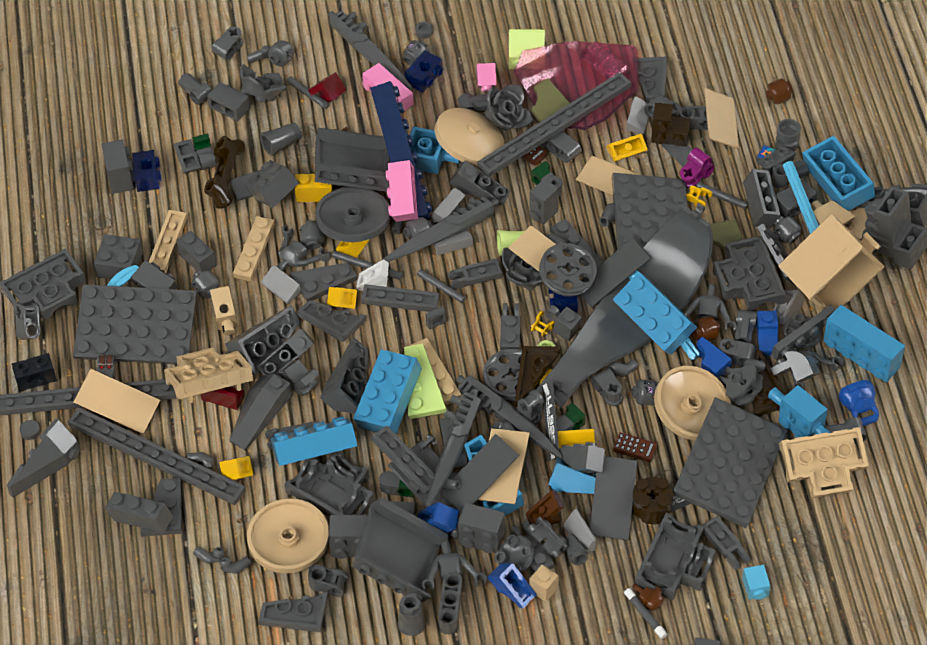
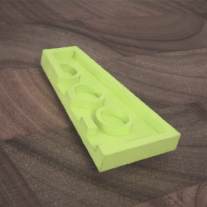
M423 343L404 347V355L417 358L422 367L408 403L409 418L414 419L445 413L447 408Z

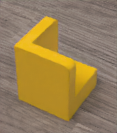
M329 287L327 305L355 309L357 290Z
M250 456L219 462L222 476L231 480L253 475Z

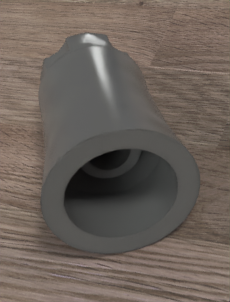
M297 123L286 124L282 127L260 133L262 146L270 156L295 143L296 140L302 137Z
M414 594L402 597L399 604L397 626L403 634L408 636L418 635L426 627L422 604Z

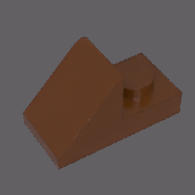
M551 490L525 513L530 525L533 523L536 525L539 516L543 520H547L551 525L561 522L558 512L564 506L558 492Z

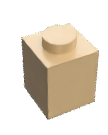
M541 565L529 579V585L535 591L537 597L547 602L558 589L559 575Z

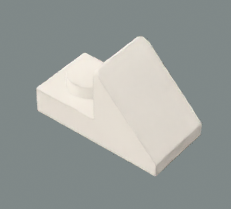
M383 259L359 273L356 289L363 291L364 284L386 287L389 263Z

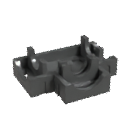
M757 236L726 243L725 254L727 259L713 262V273L719 280L723 299H733L734 301L737 297L738 299L743 297L748 311L755 310L756 307L766 302L784 304L786 293L782 288V283L776 273L773 261L770 259V254L767 246L764 244L763 237Z
M65 248L40 263H36L26 268V270L20 271L10 278L1 281L0 289L3 295L9 299L13 308H15L16 304L30 305L31 303H36L39 307V313L45 321L59 307L78 304L74 292L75 287L86 281L83 271ZM66 262H69L76 272L73 273ZM10 290H12V292L15 294V296L19 300L18 302H16L12 294L9 292Z
M337 451L325 465L313 458L305 459L299 473L284 484L287 494L314 505L323 515L325 514L329 518L330 515H352L361 503H363L362 507L354 515H364L371 503L374 502L373 492L362 487L364 482L366 483L369 479V469L364 466L356 467Z
M665 513L635 577V583L642 589L646 587L654 589L656 587L649 582L665 587L660 588L663 591L662 595L670 600H674L680 584L700 591L713 564L716 553L715 549L704 546L703 543L699 544L703 536L704 526L685 525L676 520L673 515ZM705 561L707 562L705 569L701 576H699L698 578L697 575L701 569L703 562Z

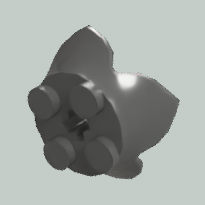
M242 64L240 69L242 93L256 96L255 99L260 102H265L266 99L275 101L277 95L287 88L286 85L282 86L283 81L279 73H267L260 77L256 76V72Z
M510 84L501 90L497 87L489 89L485 116L502 130L522 128L533 121L531 113L522 107L524 93L521 85Z
M509 247L503 248L502 262L507 271L506 277L509 281L528 290L535 289L536 286L543 282L539 271L508 249Z

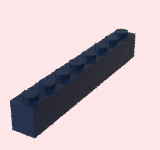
M391 81L370 87L390 162L411 161L414 166L418 218L432 219L430 212H433L430 201L427 202L426 195H428L427 188L421 182L423 174L416 162H419L418 156L411 147L414 145L412 136L408 135L407 132L409 124L407 119L403 118L402 113L405 110L402 102L398 100L400 96L399 89Z

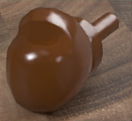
M636 583L632 586V588L640 593L638 597L648 609L656 610L664 602L663 591L659 587L654 589L646 587L643 590Z

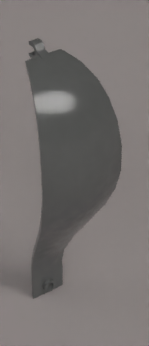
M700 203L697 204L694 211L684 206L654 234L642 248L650 259L637 269L681 311L688 305L698 289L712 254V228L710 223L701 217L705 207ZM626 278L600 300L562 358L536 389L542 395V385L553 380L555 405L560 409L580 384L590 375L652 341L612 300L628 284L629 278Z

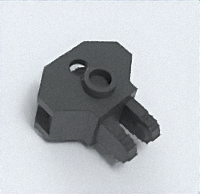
M751 364L739 369L736 367L732 369L727 366L725 372L729 375L726 379L722 376L718 378L726 386L728 398L738 407L751 403L763 388V376L757 373L756 367Z

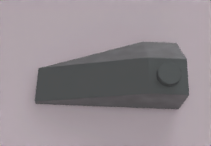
M272 374L261 376L248 391L229 439L232 444L245 451L292 397L290 382Z
M55 419L39 437L42 440L36 449L32 448L28 453L30 456L26 464H21L8 482L7 488L10 496H17L67 466L79 455L78 441L58 419Z

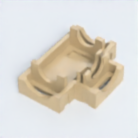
M213 347L176 356L177 366L164 369L166 384L174 387L178 399L187 397L189 404L193 403L194 395L235 385L237 391H240L241 383L253 380L252 367L239 351L219 355Z
M860 427L851 430L834 431L833 433L816 434L810 437H799L793 440L787 439L779 443L785 461L787 483L807 479L811 499L835 493L851 492L853 484L850 480V472L863 470L869 466ZM854 439L858 443L860 459L857 457ZM788 450L791 452L795 470H792ZM840 484H841V486H842V487H840V488H834V489L823 490V491L821 490L822 487H828V486H834V485H840Z

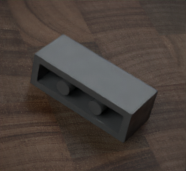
M752 169L743 181L753 224L754 227L764 224L771 228L779 218L780 211L769 170Z
M115 491L105 507L113 521L165 533L173 518L165 503Z

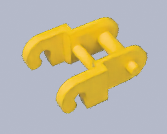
M690 186V192L686 194L687 200L694 203V206L700 203L704 207L706 203L698 199L699 196H706L707 193L709 194L708 197L712 196L710 190L703 187L700 189L695 186Z
M540 311L536 316L535 323L531 325V331L537 330L544 337L548 334L549 330H553L555 322L552 321L548 324L541 322V316L543 317L544 312ZM541 324L545 326V328L542 329L538 327V325Z

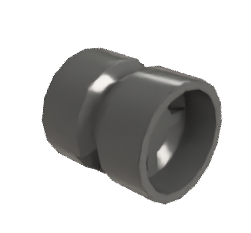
M784 119L778 123L775 141L777 149L784 146L792 151L798 149L801 126L797 121Z

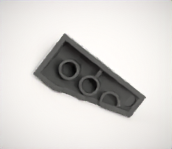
M911 184V187L901 188V185L894 186L909 192L911 223L925 227L927 224V185ZM874 187L875 197L859 206L866 208L875 199H882L889 189Z
M291 305L234 337L225 345L229 353L239 351L251 365L252 375H256L260 372L257 366L291 336L299 325L300 320Z
M355 337L349 343L326 382L320 397L333 410L354 414L368 383V379L365 378V370L368 369V349Z

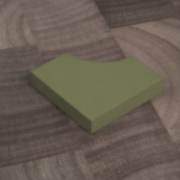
M548 78L533 88L537 102L531 109V113L539 123L570 104Z
M736 220L710 224L713 233V245L719 246L724 251L726 243L743 240Z

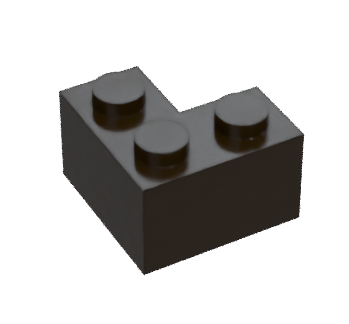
M655 103L651 143L687 147L691 118L673 117V104Z

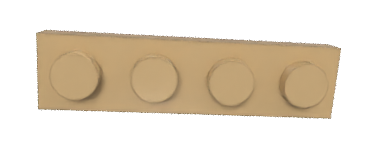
M168 211L149 263L154 262L160 267V271L165 274L177 246L176 240L180 238L187 220V213Z
M256 216L234 269L233 278L252 281L275 225L273 219Z
M425 338L411 344L410 346L423 343L445 406L451 404L449 402L451 396L459 397L461 393L431 343Z

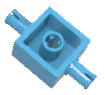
M413 126L410 135L414 145L411 147L418 156L417 168L424 172L438 174L445 161L460 164L459 160L452 157L442 148L435 136L434 130Z
M797 385L786 396L776 387L769 392L768 398L780 406L778 421L784 428H788L794 433L796 438L831 433L824 427L828 409Z

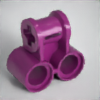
M695 147L688 155V162L681 168L680 177L685 181V187L696 186L702 178L706 179L712 174L714 170V165L711 163L712 157Z

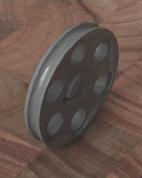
M560 243L548 248L539 264V274L543 283L551 291L563 296H577L585 293L594 283L597 273L596 263L591 254L584 248L571 243ZM569 250L573 255L567 257L563 254V251ZM554 257L556 263H549L546 258ZM582 259L586 260L589 265L582 266L579 261ZM553 273L557 278L551 280L547 277V274ZM586 276L589 282H582L579 277ZM568 282L572 284L573 288L566 289L563 284Z
M520 349L499 351L492 355L484 366L483 379L485 386L505 401H515V389L517 388L520 369L519 360H521L522 350ZM505 357L508 358L510 361L504 364L501 363L499 360ZM494 370L498 372V375L492 377L488 373ZM540 381L533 390L538 388ZM504 385L506 390L498 391L496 387Z

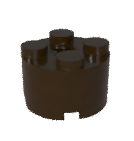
M657 477L639 479L632 494L633 514L642 519V522L646 524L661 523L665 513L671 514L673 490L669 482L664 478Z

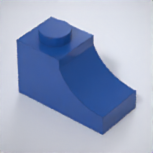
M757 311L758 350L762 352L763 356H771L774 345L778 343L777 311Z
M704 337L697 341V349L700 352L699 356L703 360L701 361V368L710 372L716 378H719V376L723 377L726 374V367L731 368L732 359Z
M437 502L418 511L417 517L448 533L457 527L459 511Z
M513 563L500 564L487 577L499 593L509 597L519 608H524L536 596L535 591Z

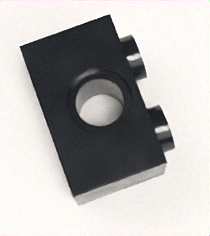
M49 353L11 364L19 392L57 381Z

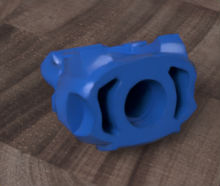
M861 380L841 389L839 400L852 413L853 418L858 417L859 413H864L871 409L874 412L873 415L861 418L863 426L878 421L879 411L875 405L876 391L874 385L869 380Z

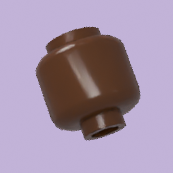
M782 78L767 85L768 91H765L768 101H772L776 105L790 100L791 94H793L790 82Z
M706 316L693 322L697 326L691 333L694 340L698 341L704 337L710 342L718 338L720 324L713 317Z

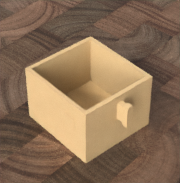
M832 214L778 265L806 297L822 310L830 305L835 309L840 305L845 306L885 267L872 254L875 249L878 250L881 246L867 232L860 241Z

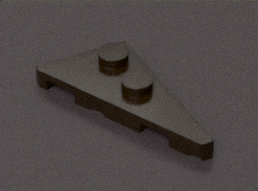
M523 346L515 396L516 406H518V400L526 398L530 391L536 387L560 355L561 350L559 346Z
M757 350L755 359L762 360L765 363V369L757 372L763 376V388L754 398V415L760 417L780 410V406L768 398V394L773 388L776 387L785 396L786 394L776 376L773 375L762 352Z

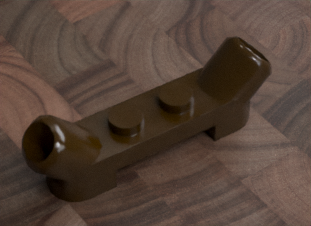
M222 136L214 148L213 154L219 158L214 177L206 182L204 193L212 197L215 207L218 209L230 205L233 201L228 191V184L231 180L235 156L241 155L245 151V145L241 139L231 140L227 136Z

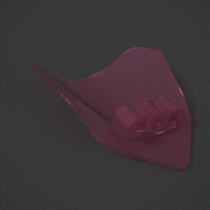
M597 41L560 42L522 51L513 72L534 105H536L537 98L533 88L546 78L571 103L617 73H622L631 82V87L568 127V129L586 130L606 121L627 99L637 93L638 52L636 47L632 45L607 44Z

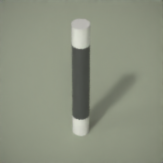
M631 588L624 591L626 597L657 635L664 639L668 635L667 632Z

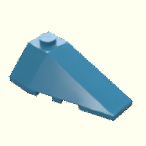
M557 457L548 485L557 492L594 494L596 473L589 474L573 470L562 459Z

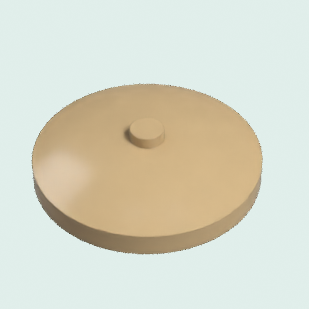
M448 109L439 116L435 124V136L442 148L461 162L467 161L474 166H478L477 162L505 145L504 138L497 126L482 114L470 109Z
M680 366L668 371L657 384L654 394L655 408L664 425L676 435L689 440H696L715 397L731 404L730 399L726 395V389L720 380L710 372L695 366Z
M281 499L267 504L254 515L248 526L247 542L251 555L264 568L278 573H295L311 567L323 556L329 542V529L324 515L314 505L299 499Z

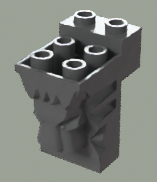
M891 186L882 199H875L866 206V229L863 230L862 239L864 238L863 235L867 232L881 246L878 250L875 249L874 252L894 258L895 264L912 269L927 248V228L911 223L909 192Z

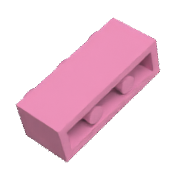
M380 63L362 73V84L367 91L371 92L370 87L391 81L399 89L400 96L398 100L402 102L404 110L414 105L413 92Z
M495 63L477 64L476 66L477 89L481 88V92H487L490 88L496 86Z
M410 160L388 163L386 179L389 181L390 187L387 188V195L389 199L391 198V205L388 206L389 215L396 222L418 219L413 164Z

